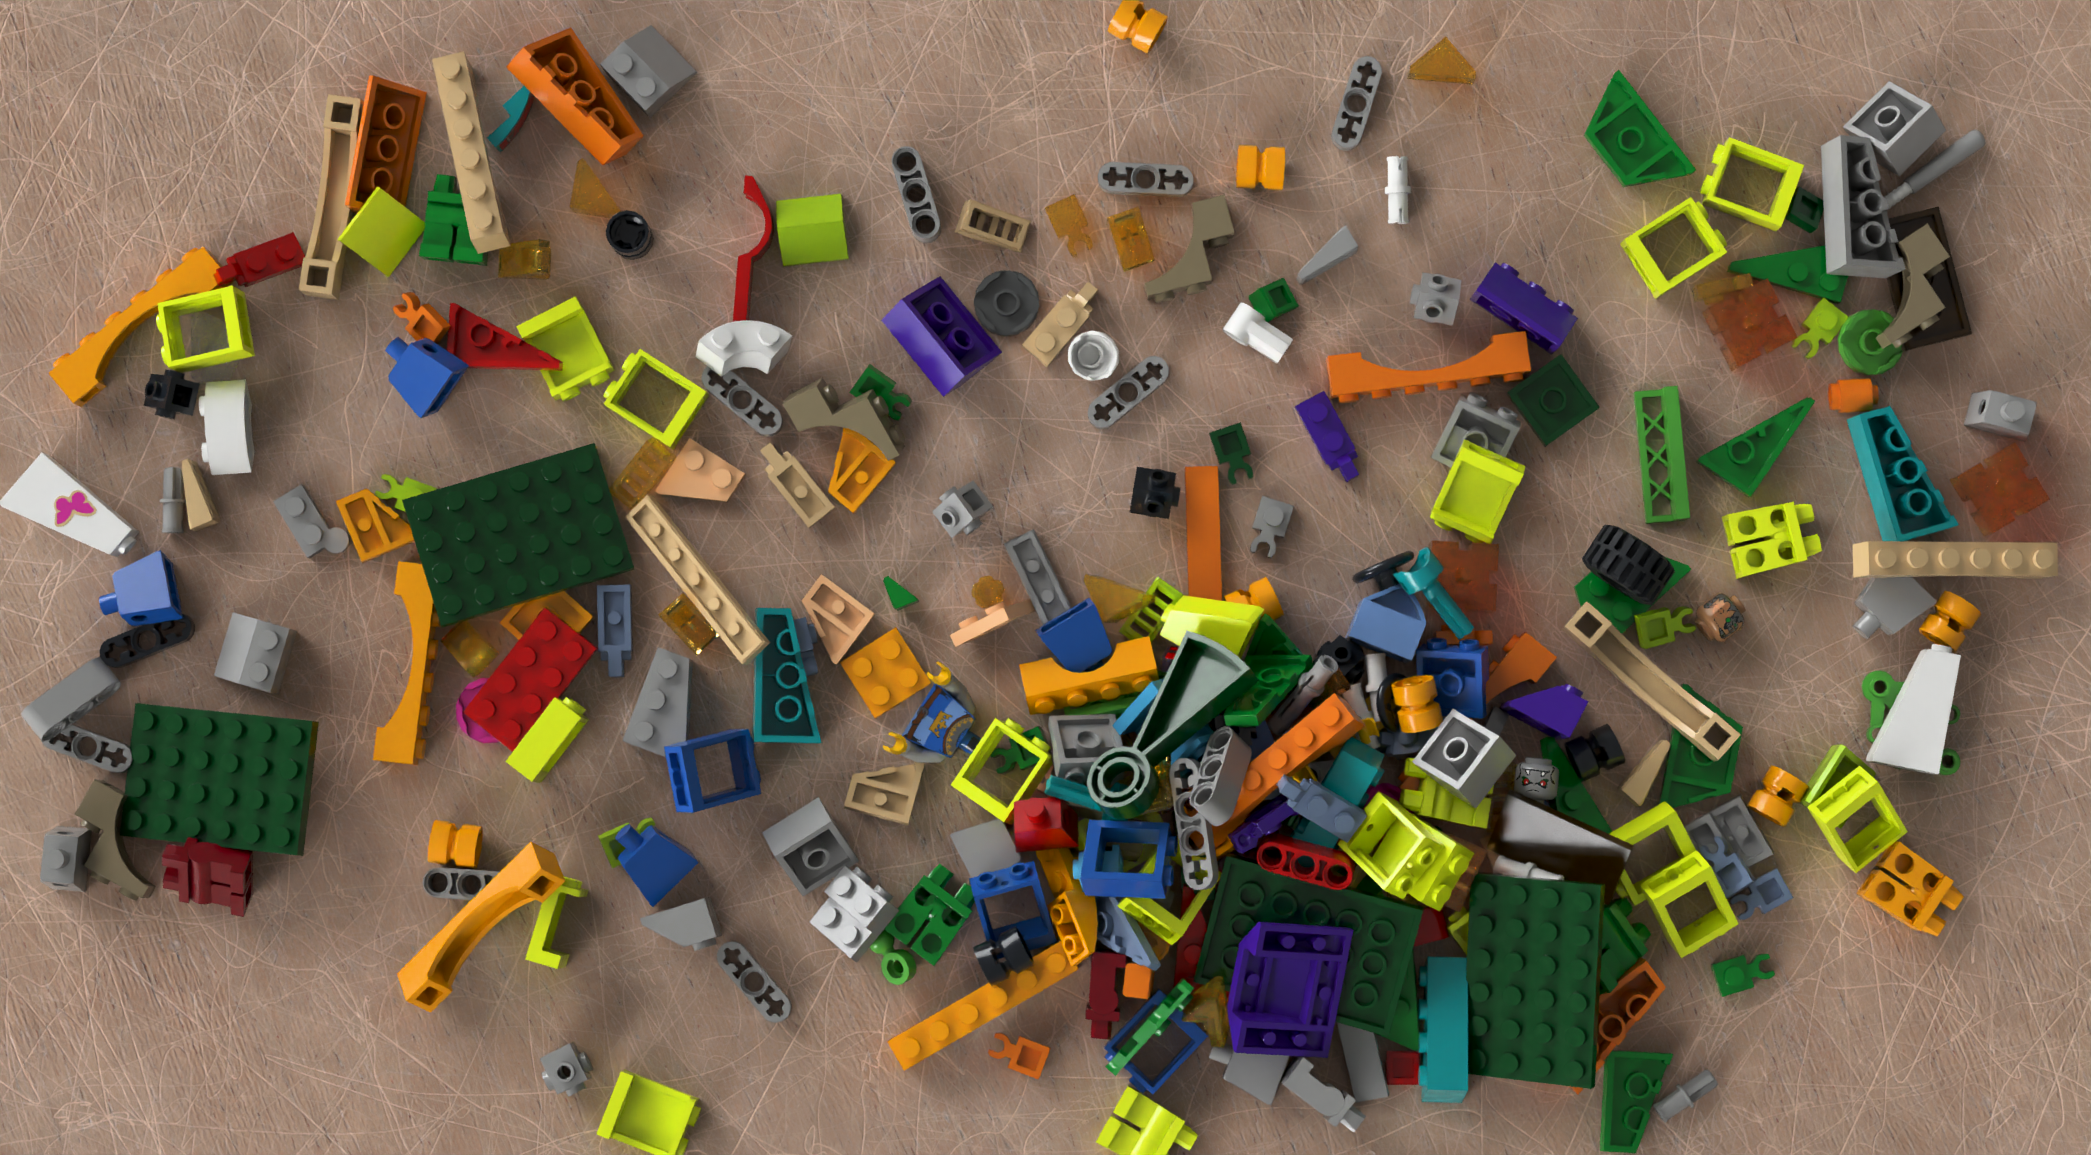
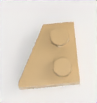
M914 762V764L906 766H893L882 768L875 772L867 771L853 774L844 809L908 826L925 763Z

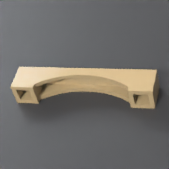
M464 51L432 59L471 242L478 254L511 246L484 139L477 99L478 93L472 66Z
M330 94L327 97L323 124L324 149L319 195L306 256L305 258L303 257L299 291L306 296L339 300L347 246L340 242L338 238L351 222L352 211L345 206L364 106V102L360 98Z
M1867 541L1853 544V578L1922 576L2048 578L2058 576L2057 543Z
M1585 602L1561 629L1713 762L1718 761L1741 735L1717 713H1714L1659 669L1588 602Z

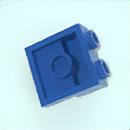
M1430 638L1427 640V644L1423 643L1416 650L1417 676L1432 675L1434 677L1438 695L1433 700L1440 704L1442 716L1447 717L1450 711L1454 709L1468 718L1483 719L1487 715L1488 647L1479 646V641L1474 639L1461 640L1459 645H1447V640L1444 638Z

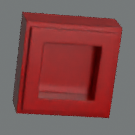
M1386 1051L1387 1085H1419V1051Z

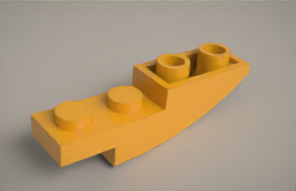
M1069 848L1036 851L1037 858L1041 863L1055 900L1047 905V908L1071 966H1076L1095 952L1098 925L1095 896H1085L1079 879H1074L1073 859H1079V857L1073 858Z

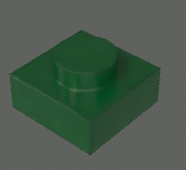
M1799 186L1795 189L1785 219L1808 233H1812L1818 229L1824 211L1823 200Z

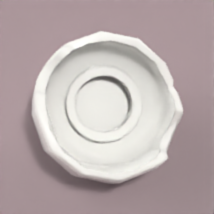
M1088 331L1079 334L1071 342L1068 349V362L1074 373L1089 381L1101 380L1111 376L1119 364V350L1114 340L1107 334L1100 331Z

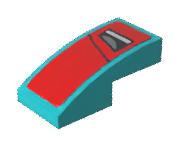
M525 86L502 105L510 117L487 137L500 153L518 134L533 105L535 96Z

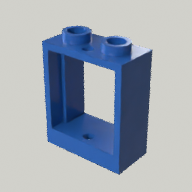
M729 729L664 746L676 812L694 813L761 794V776L756 768L754 758L755 746L749 729ZM727 741L735 788L702 796L694 750Z
M1089 820L1080 877L1085 896L1166 899L1167 886H1172L1174 881V867L1170 865L1171 856L1176 857L1178 850L1177 836H1172L1170 824L1165 822ZM1106 842L1158 844L1154 874L1102 872Z
M1034 861L1017 863L1009 868L994 872H984L979 876L969 878L986 941L992 939L996 942L998 941L999 934L1016 926L1029 950L1057 943ZM1032 885L1041 916L993 929L984 898ZM1002 952L997 955L998 959L1005 958Z
M1159 988L1111 1040L1105 1044L1104 1049L1108 1053L1104 1057L1109 1062L1119 1051L1116 1046L1155 1005L1158 1006L1167 996ZM1177 1008L1169 1018L1191 1040L1152 1081L1132 1061L1129 1060L1124 1066L1133 1075L1129 1081L1142 1094L1148 1090L1153 1095L1208 1037L1183 1011L1180 1012Z

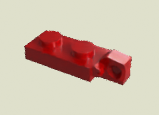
M294 232L233 254V256L226 259L228 265L216 269V273L213 276L218 287L236 281L238 286L244 285L246 288L302 267L305 255Z

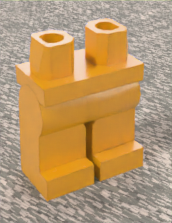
M1896 841L1884 851L1875 865L1881 870L1872 869L1856 893L1866 901H1870L1912 930H1922L1933 936H1938L1946 924L1945 920L1933 913L1939 903L1954 911L1964 898L1952 885L1954 882L1952 879L1899 841ZM1885 873L1890 874L1891 876H1893L1894 878H1896L1898 881H1900L1901 883H1903L1905 886H1903L1902 884H1900L1899 882H1897L1896 880H1894L1893 878H1891L1890 876H1888V875L1885 874Z

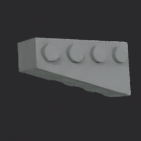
M1840 135L1821 145L1827 274L1886 279L1905 270L1903 257H1898L1895 243L1898 242L1896 231L1891 229L1886 212L1889 209L1887 198L1882 196L1878 181L1881 180L1871 139L1868 137Z

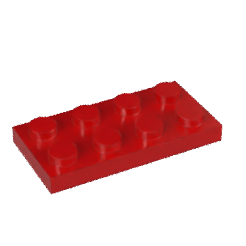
M544 607L463 713L513 752L554 697L560 698L599 648L550 609Z

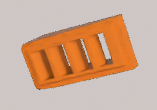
M1128 963L1125 968L1123 995L1126 997L1149 999L1153 994L1155 970L1137 963Z

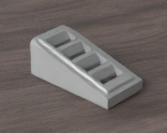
M1346 225L1300 270L1296 278L1299 285L1305 284L1356 254L1358 245Z

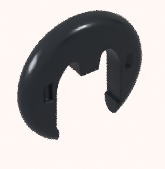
M1393 673L1385 677L1378 688L1376 698L1379 719L1383 726L1393 733L1397 732V725H1395L1391 708V699H1394L1391 685L1398 680L1407 678L1400 673Z

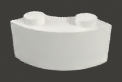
M752 320L730 322L704 335L698 341L695 357L720 377L730 370L741 367L756 368L768 374L788 352L792 335L777 326L765 322Z
M246 379L206 382L205 396L199 397V411L201 416H204L206 442L202 443L201 448L204 463L209 462L212 475L251 473L255 450L251 428L252 403Z

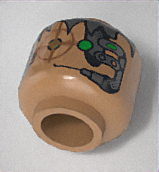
M1716 593L1697 608V619L1694 622L1707 640L1712 641L1714 639L1718 642H1724L1744 627L1745 620L1742 613L1746 609L1735 595L1729 598L1723 593Z

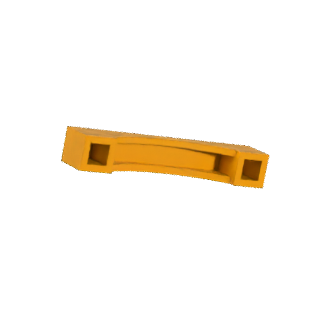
M202 246L199 250L198 248H193L187 252L181 259L182 264L174 270L168 269L156 279L157 284L149 291L142 290L130 300L132 305L122 313L121 311L113 313L104 322L106 326L98 333H89L79 342L80 347L71 355L66 353L54 362L53 366L55 368L49 372V375L73 404L82 407L106 387L103 379L115 353L135 329L159 312L157 303L228 287L233 283L218 287L213 274L216 273V269L223 266L209 250Z
M398 561L394 594L402 597L409 615L413 637L412 666L405 693L397 710L384 727H377L373 760L418 765V760L424 758L426 740L421 739L423 726L428 725L430 718V706H425L427 693H432L434 686V673H430L431 659L436 660L438 654V640H434L435 627H440L441 625L422 564Z
M530 842L397 973L406 1001L431 1013L453 991L451 986L469 954L500 920L515 909L531 901L538 900L543 903L565 882L556 855Z
M1061 940L1032 956L1035 963L1034 966L1020 973L1011 971L1008 979L993 986L988 982L889 1039L887 1042L902 1069L905 1071L1079 970L1077 965L1071 966Z

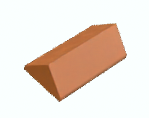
M373 75L369 76L345 206L353 213H358L377 186L403 206H406L427 92Z

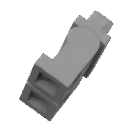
M1296 1056L1283 1072L1280 1082L1323 1114V1117L1336 1127L1341 1122L1352 1132H1355L1366 1117L1353 1106L1356 1100L1343 1089L1340 1092L1333 1084L1318 1080L1309 1073L1314 1065L1305 1057Z

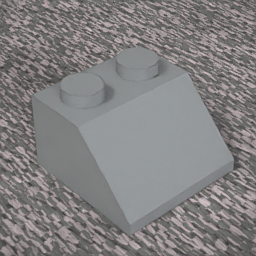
M652 25L623 41L600 63L604 72L649 118L697 74V71Z
M1890 81L1843 126L1850 136L1870 138L1876 162L1898 176L1909 168L1946 131L1931 104Z
M233 612L214 676L269 693L279 694L297 631Z
M1452 709L1412 762L1451 794L1477 808L1515 758L1516 754L1500 736Z
M819 797L762 832L774 857L802 896L837 876L844 866L849 868L859 862L854 851Z
M711 897L640 918L643 926L683 947L692 945L694 951L715 945V938L722 936Z

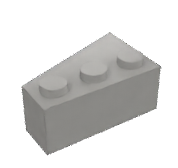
M657 648L623 742L666 757L664 746L689 740L693 660L665 649Z

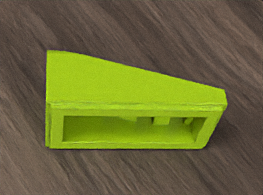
M1157 576L1119 632L1130 640L1143 638L1142 635L1130 628L1134 622L1150 633L1148 636L1152 643L1165 623L1161 621L1162 616L1147 607L1146 604L1150 600L1165 611L1168 604L1154 595L1157 589L1172 599L1171 604L1173 605L1182 598L1183 594ZM1141 611L1157 622L1155 627H1152L1138 617Z

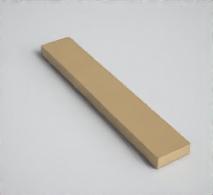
M646 495L625 518L741 664L748 665L770 643L769 640L652 495Z

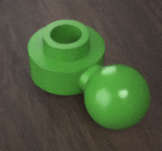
M884 929L869 948L873 952L884 956L881 968L885 978L892 984L900 985L915 976L916 962L908 951L894 949V936Z

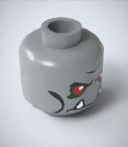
M1525 757V762H1521L1516 766L1514 791L1544 804L1545 800H1552L1557 796L1559 769L1552 765V760Z

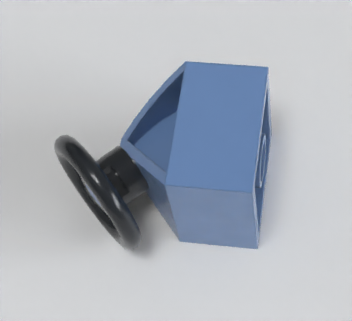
M1406 551L1353 575L1352 580L1357 584L1374 578L1379 592L1363 598L1359 602L1345 636V639L1348 641L1352 640L1358 645L1375 652L1385 653L1386 656L1405 664L1412 661L1426 626V619L1414 594L1408 595L1392 575L1398 572L1397 567L1414 559L1412 551Z

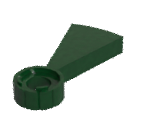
M1186 631L1133 747L1122 746L1106 751L1090 768L1087 777V788L1091 798L1099 808L1114 819L1134 818L1149 809L1156 799L1160 787L1159 775L1155 766L1259 681L1250 667L1222 644L1203 635ZM1124 771L1134 772V779L1127 789L1121 792L1110 791L1111 782L1119 773Z

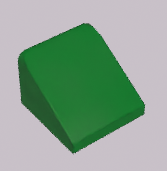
M1284 278L1263 286L1249 295L1253 308L1262 314L1268 323L1299 307Z
M889 576L884 578V585L895 610L898 611L919 602L914 595Z

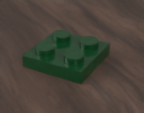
M1562 354L1506 393L1544 447L1600 408Z

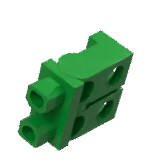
M437 174L434 190L428 191L423 242L420 244L419 257L424 260L452 263L456 261L462 264L487 266L488 252L478 254L471 242L461 194L455 193L457 178L455 176Z
M941 864L934 868L927 877L924 875L898 907V913L885 927L887 932L907 946L927 920L929 923L910 949L933 966L939 961L972 913L970 908L975 902L972 888L965 882L954 897L944 890V887L954 874Z
M1625 897L1614 899L1609 905L1604 904L1600 994L1611 993L1618 985L1617 980L1624 972L1631 968L1638 961L1639 957H1643L1649 951L1644 944L1651 936V933L1641 922L1631 925L1626 919L1633 911V907Z

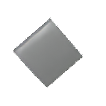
M1741 794L1684 826L1695 849L1699 853V847L1706 845L1710 852L1715 854L1718 851V844L1714 838L1721 836L1727 842V854L1730 856L1738 852L1747 867L1774 854L1771 845ZM1705 859L1711 867L1715 866L1713 861Z

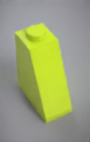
M1183 595L1175 605L1170 603L1161 617V621L1165 624L1160 636L1180 646L1186 631L1194 632L1222 644L1242 659L1265 609L1255 605Z

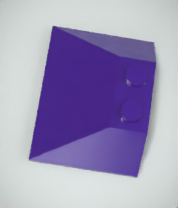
M1258 922L1239 942L1227 1003L1232 1045L1235 1053L1328 1058L1354 931L1352 928Z

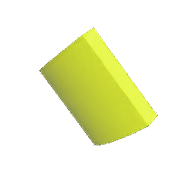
M377 186L338 240L389 277L424 231L425 222Z

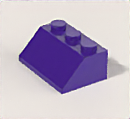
M1495 262L1470 300L1517 332L1526 331L1527 339L1552 355L1561 346L1578 319L1573 315L1574 310L1560 300H1557L1555 303L1545 296L1546 290L1532 281L1527 284L1519 279V272L1510 265L1502 263L1500 266Z
M941 276L902 298L881 320L943 397L962 386L1002 353Z
M1565 683V685L1555 686L1504 702L1499 709L1544 734L1554 737L1556 740L1570 738L1589 701L1581 698L1583 695L1581 690Z

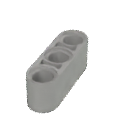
M909 146L900 147L893 153L891 160L911 231L919 242L931 243L940 236L941 224L924 166L917 150ZM905 156L914 158L916 160L915 167L910 171L901 170L898 167V162L901 158ZM922 188L926 193L922 201L914 203L907 198L908 192L911 189ZM923 219L932 220L935 223L934 230L929 234L920 233L916 228L919 221Z
M100 657L94 658L31 702L23 710L21 716L41 741H48L111 697L120 688L121 682Z
M1228 726L1217 729L1210 736L1190 795V804L1213 826L1224 824L1232 816L1252 755L1251 748Z
M445 867L432 868L424 875L422 883L425 892L432 897L472 900L500 871ZM438 873L444 874L448 880L447 888L442 892L435 890L432 884L434 876ZM471 875L477 876L481 881V888L476 894H471L466 889V880Z

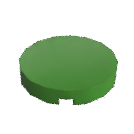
M1875 309L1861 310L1849 316L1841 326L1838 336L1839 353L1844 363L1854 372L1863 375L1883 374L1892 369L1902 356V345L1895 348L1891 343L1882 349L1876 337L1890 325L1894 318L1887 312Z

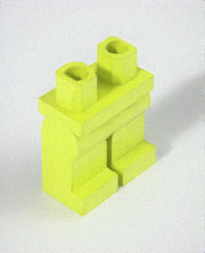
M1793 501L1727 514L1722 517L1728 546L1761 538L1764 540L1730 550L1736 579L1808 560L1807 557L1822 551L1818 534L1802 537L1799 526L1814 521L1811 504L1794 505Z
M1414 758L1406 759L1404 776L1420 778L1418 791L1402 789L1399 803L1405 809L1415 811L1414 815L1487 829L1491 798L1484 797L1477 808H1474L1451 794L1412 762ZM1493 787L1486 795H1492Z
M1128 1084L1113 1113L1141 1129L1138 1130L1111 1114L1096 1143L1119 1155H1170L1168 1151L1173 1142L1190 1151L1198 1134L1184 1124L1185 1119Z

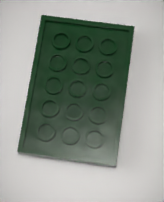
M595 443L402 500L441 628L634 570Z
M135 703L130 744L133 760L127 770L125 794L128 797L123 804L120 836L186 843L187 838L191 837L198 839V843H216L226 848L303 856L319 722Z
M1227 853L1193 982L1230 992L1239 942L1258 922L1352 928L1354 931L1335 1022L1389 1037L1424 907L1349 886L1341 890L1326 888L1262 869L1256 860Z
M1485 872L1471 873L1466 980L1468 982V1074L1588 1089L1595 1087L1605 884Z

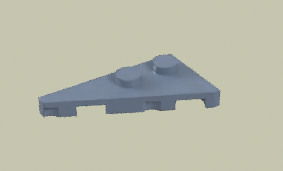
M1095 896L1098 921L1097 940H1100L1102 944L1112 950L1131 957L1133 962L1157 971L1161 964L1137 920L1117 906L1123 897Z

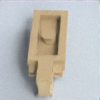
M1087 282L1078 294L1070 290L1022 344V347L1048 367L1090 318L1089 315L1094 309L1089 303L1098 293V289Z
M768 443L760 450L770 463L764 469L768 473L769 479L808 528H811L835 509L794 455L791 456L788 451L780 455L771 443Z

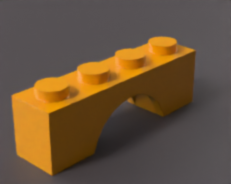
M1149 636L1117 643L1111 659L1102 667L1090 672L1076 673L1065 670L1052 658L1019 665L1030 715L1047 714L1064 707H1079L1092 701L1110 700L1121 695L1142 692L1152 681L1159 680Z

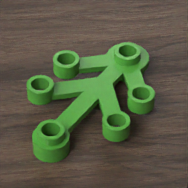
M1885 671L1870 672L1863 679L1861 686L1864 697L1871 702L1870 727L1867 729L1866 737L1872 744L1875 741L1872 737V731L1875 728L1881 729L1883 725L1885 705L1889 710L1891 709L1897 698L1896 695L1899 694L1904 682L1894 681L1892 676ZM1876 681H1881L1885 685V689L1881 694L1874 690ZM1955 705L1951 707L1954 711V718L1949 721L1948 725L1954 724L1960 719V710ZM1946 748L1943 750L1942 759L1945 755H1948L1952 758L1953 763L1951 767L1946 768L1941 760L1940 775H1951L1960 767L1958 753Z

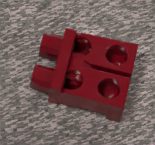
M191 837L187 838L184 846L167 844L162 855V866H167L163 877V888L179 891V902L189 903L191 899L198 904L214 903L231 907V915L244 917L253 896V850L226 848L210 842L198 843V839Z
M1095 949V952L1092 953L1089 987L1090 1005H1086L1085 1019L1092 1020L1091 1038L1111 1040L1112 1022H1119L1120 1009L1117 1007L1119 1001L1115 988L1116 967L1125 968L1126 955L1114 950Z

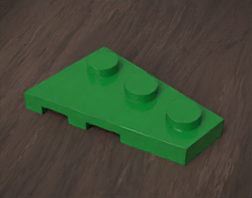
M1246 655L1244 663L1250 667L1259 681L1226 708L1224 713L1226 726H1259L1294 688L1301 675L1312 668L1311 655Z
M1612 1050L1604 1060L1600 1151L1637 1152L1650 1118V1109L1656 1094H1659L1663 1083L1661 1080L1667 1065H1670L1673 1054Z

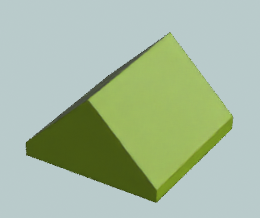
M842 194L776 201L777 231L783 267L849 259Z
M1842 744L1832 745L1808 782L1809 788L1800 804L1807 808L1858 766H1861L1873 778L1876 772ZM1847 819L1837 827L1842 829Z

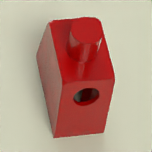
M1033 797L1028 800L1014 802L1016 853L1079 847L1078 815L1063 799L1056 797Z

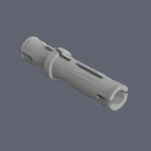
M1321 655L1312 669L1301 675L1298 680V686L1267 722L1269 729L1274 734L1281 736L1286 733L1311 700L1322 694L1325 689L1324 685L1338 670V664L1332 657Z

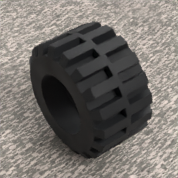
M1604 525L1582 557L1586 567L1604 582L1629 598L1647 605H1653L1675 572L1671 563L1651 546L1627 531L1612 525Z

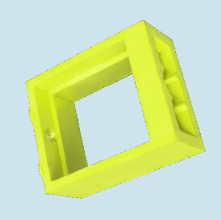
M1730 137L1724 145L1718 144L1711 163L1716 164L1712 176L1706 175L1700 193L1705 195L1702 204L1776 232L1782 227L1804 165ZM1731 154L1783 173L1768 215L1716 196Z
M1692 197L1628 236L1620 243L1655 299L1722 258L1727 253L1724 248L1727 246L1725 238L1718 229L1713 231L1706 220L1709 218L1706 209L1699 201L1695 203ZM1684 213L1710 254L1667 281L1641 240Z
M233 285L157 303L159 314L156 316V323L160 333L163 335L164 341L161 354L168 368L184 373L255 356L245 292ZM223 306L230 348L186 358L179 316Z
M639 349L636 354L632 352L625 360L621 368L625 372L619 381L613 380L607 387L603 395L606 398L604 405L674 450L709 397V394L642 349ZM645 364L690 392L664 433L619 405Z
M554 697L505 762L531 782L541 783L589 721L583 715L586 709L572 698L565 697L563 700Z
M995 718L951 786L1004 823L1013 824L1014 802L1030 799L1053 764L1052 754L1049 753L1051 746L1036 736L1032 740L1024 736L1022 732L1025 728L1012 719L1008 718L1004 722ZM1004 734L1040 758L1009 806L974 782V779Z
M1858 766L1807 807L1837 857L1855 873L1908 832L1879 782L1861 766ZM1871 800L1880 816L1844 844L1835 828Z
M1378 791L1364 809L1367 817L1348 843L1341 839L1337 845L1384 891L1404 899L1413 890L1416 882L1426 869L1436 860L1444 845L1398 801ZM1398 818L1419 839L1393 873L1389 875L1369 854Z
M1666 801L1609 833L1634 845L1664 827L1679 856L1678 859L1635 884H1632L1624 869L1616 892L1620 898L1627 897L1634 906L1646 900L1639 884L1696 851L1677 812Z
M1177 838V856H1171V859L1182 866L1179 838ZM1158 845L1139 873L1152 874L1154 872ZM1191 856L1192 861L1199 860V864L1200 860L1206 859L1204 857ZM1200 867V871L1195 872V876L1203 882V878L1208 877V872ZM1218 871L1219 874H1218V880H1217V882H1218L1219 879L1221 878V874H1222V873H1221L1220 871ZM1215 885L1207 890H1199L1180 920L1150 898L1123 897L1117 906L1170 945H1173L1183 936Z
M1697 850L1639 884L1667 942L1681 958L1695 952L1701 946L1718 936L1724 935L1728 930L1739 924L1712 867ZM1706 882L1718 908L1677 931L1665 905Z

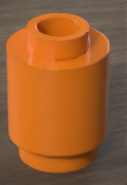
M1870 378L1837 380V383L1829 384L1828 402L1830 410H1838L1839 413L1870 412L1873 405H1878V386L1872 385Z

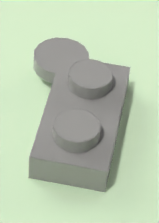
M304 485L297 486L273 501L307 558H312L324 548L333 554L342 553L348 548L350 544L348 533L339 527L329 529L327 522Z

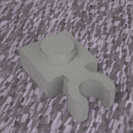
M1262 496L1252 529L1259 530L1261 533L1251 543L1250 551L1252 553H1255L1257 545L1263 542L1269 546L1267 557H1273L1276 551V544L1273 540L1274 536L1284 538L1293 511V505Z

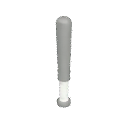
M1978 130L1970 131L1918 171L1903 180L1904 183L1901 186H1898L1897 189L1884 196L1887 198L1889 209L1909 194H1915L1924 186L1981 149L1985 145V138Z

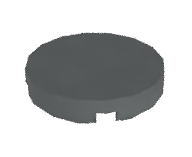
M1010 270L996 271L985 277L977 287L974 298L975 314L981 325L991 333L1004 337L1018 335L1027 330L1036 320L1040 307L1038 291L1033 282L1022 273Z

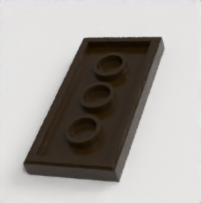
M1939 206L1889 218L1891 229L1896 231L1897 243L1928 223L1950 256L1941 262L1944 267L1943 270L1929 279L1926 278L1945 306L1943 310L1937 313L1940 320L1924 330L1920 326L1911 330L1912 338L1904 343L1905 351L1971 335L1972 331ZM1902 271L1887 278L1896 314L1903 296Z
M1510 789L1486 849L1524 864L1527 862L1535 863L1539 869L1563 875L1566 881L1605 884L1604 903L1609 905L1614 897L1634 845Z

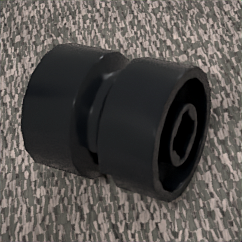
M628 210L621 211L612 216L607 223V240L615 252L624 259L635 260L642 258L652 248L654 240L652 230L640 214Z
M1608 724L1590 731L1589 738L1581 735L1564 743L1568 758L1581 782L1599 775L1601 768L1610 770L1625 763L1621 746ZM1595 748H1599L1601 752L1597 756L1594 751Z
M1016 926L999 934L998 941L996 942L989 939L973 947L979 965L991 986L1008 979L1011 971L1020 973L1035 965L1030 950ZM1001 952L1006 959L1004 962H1000L997 957Z

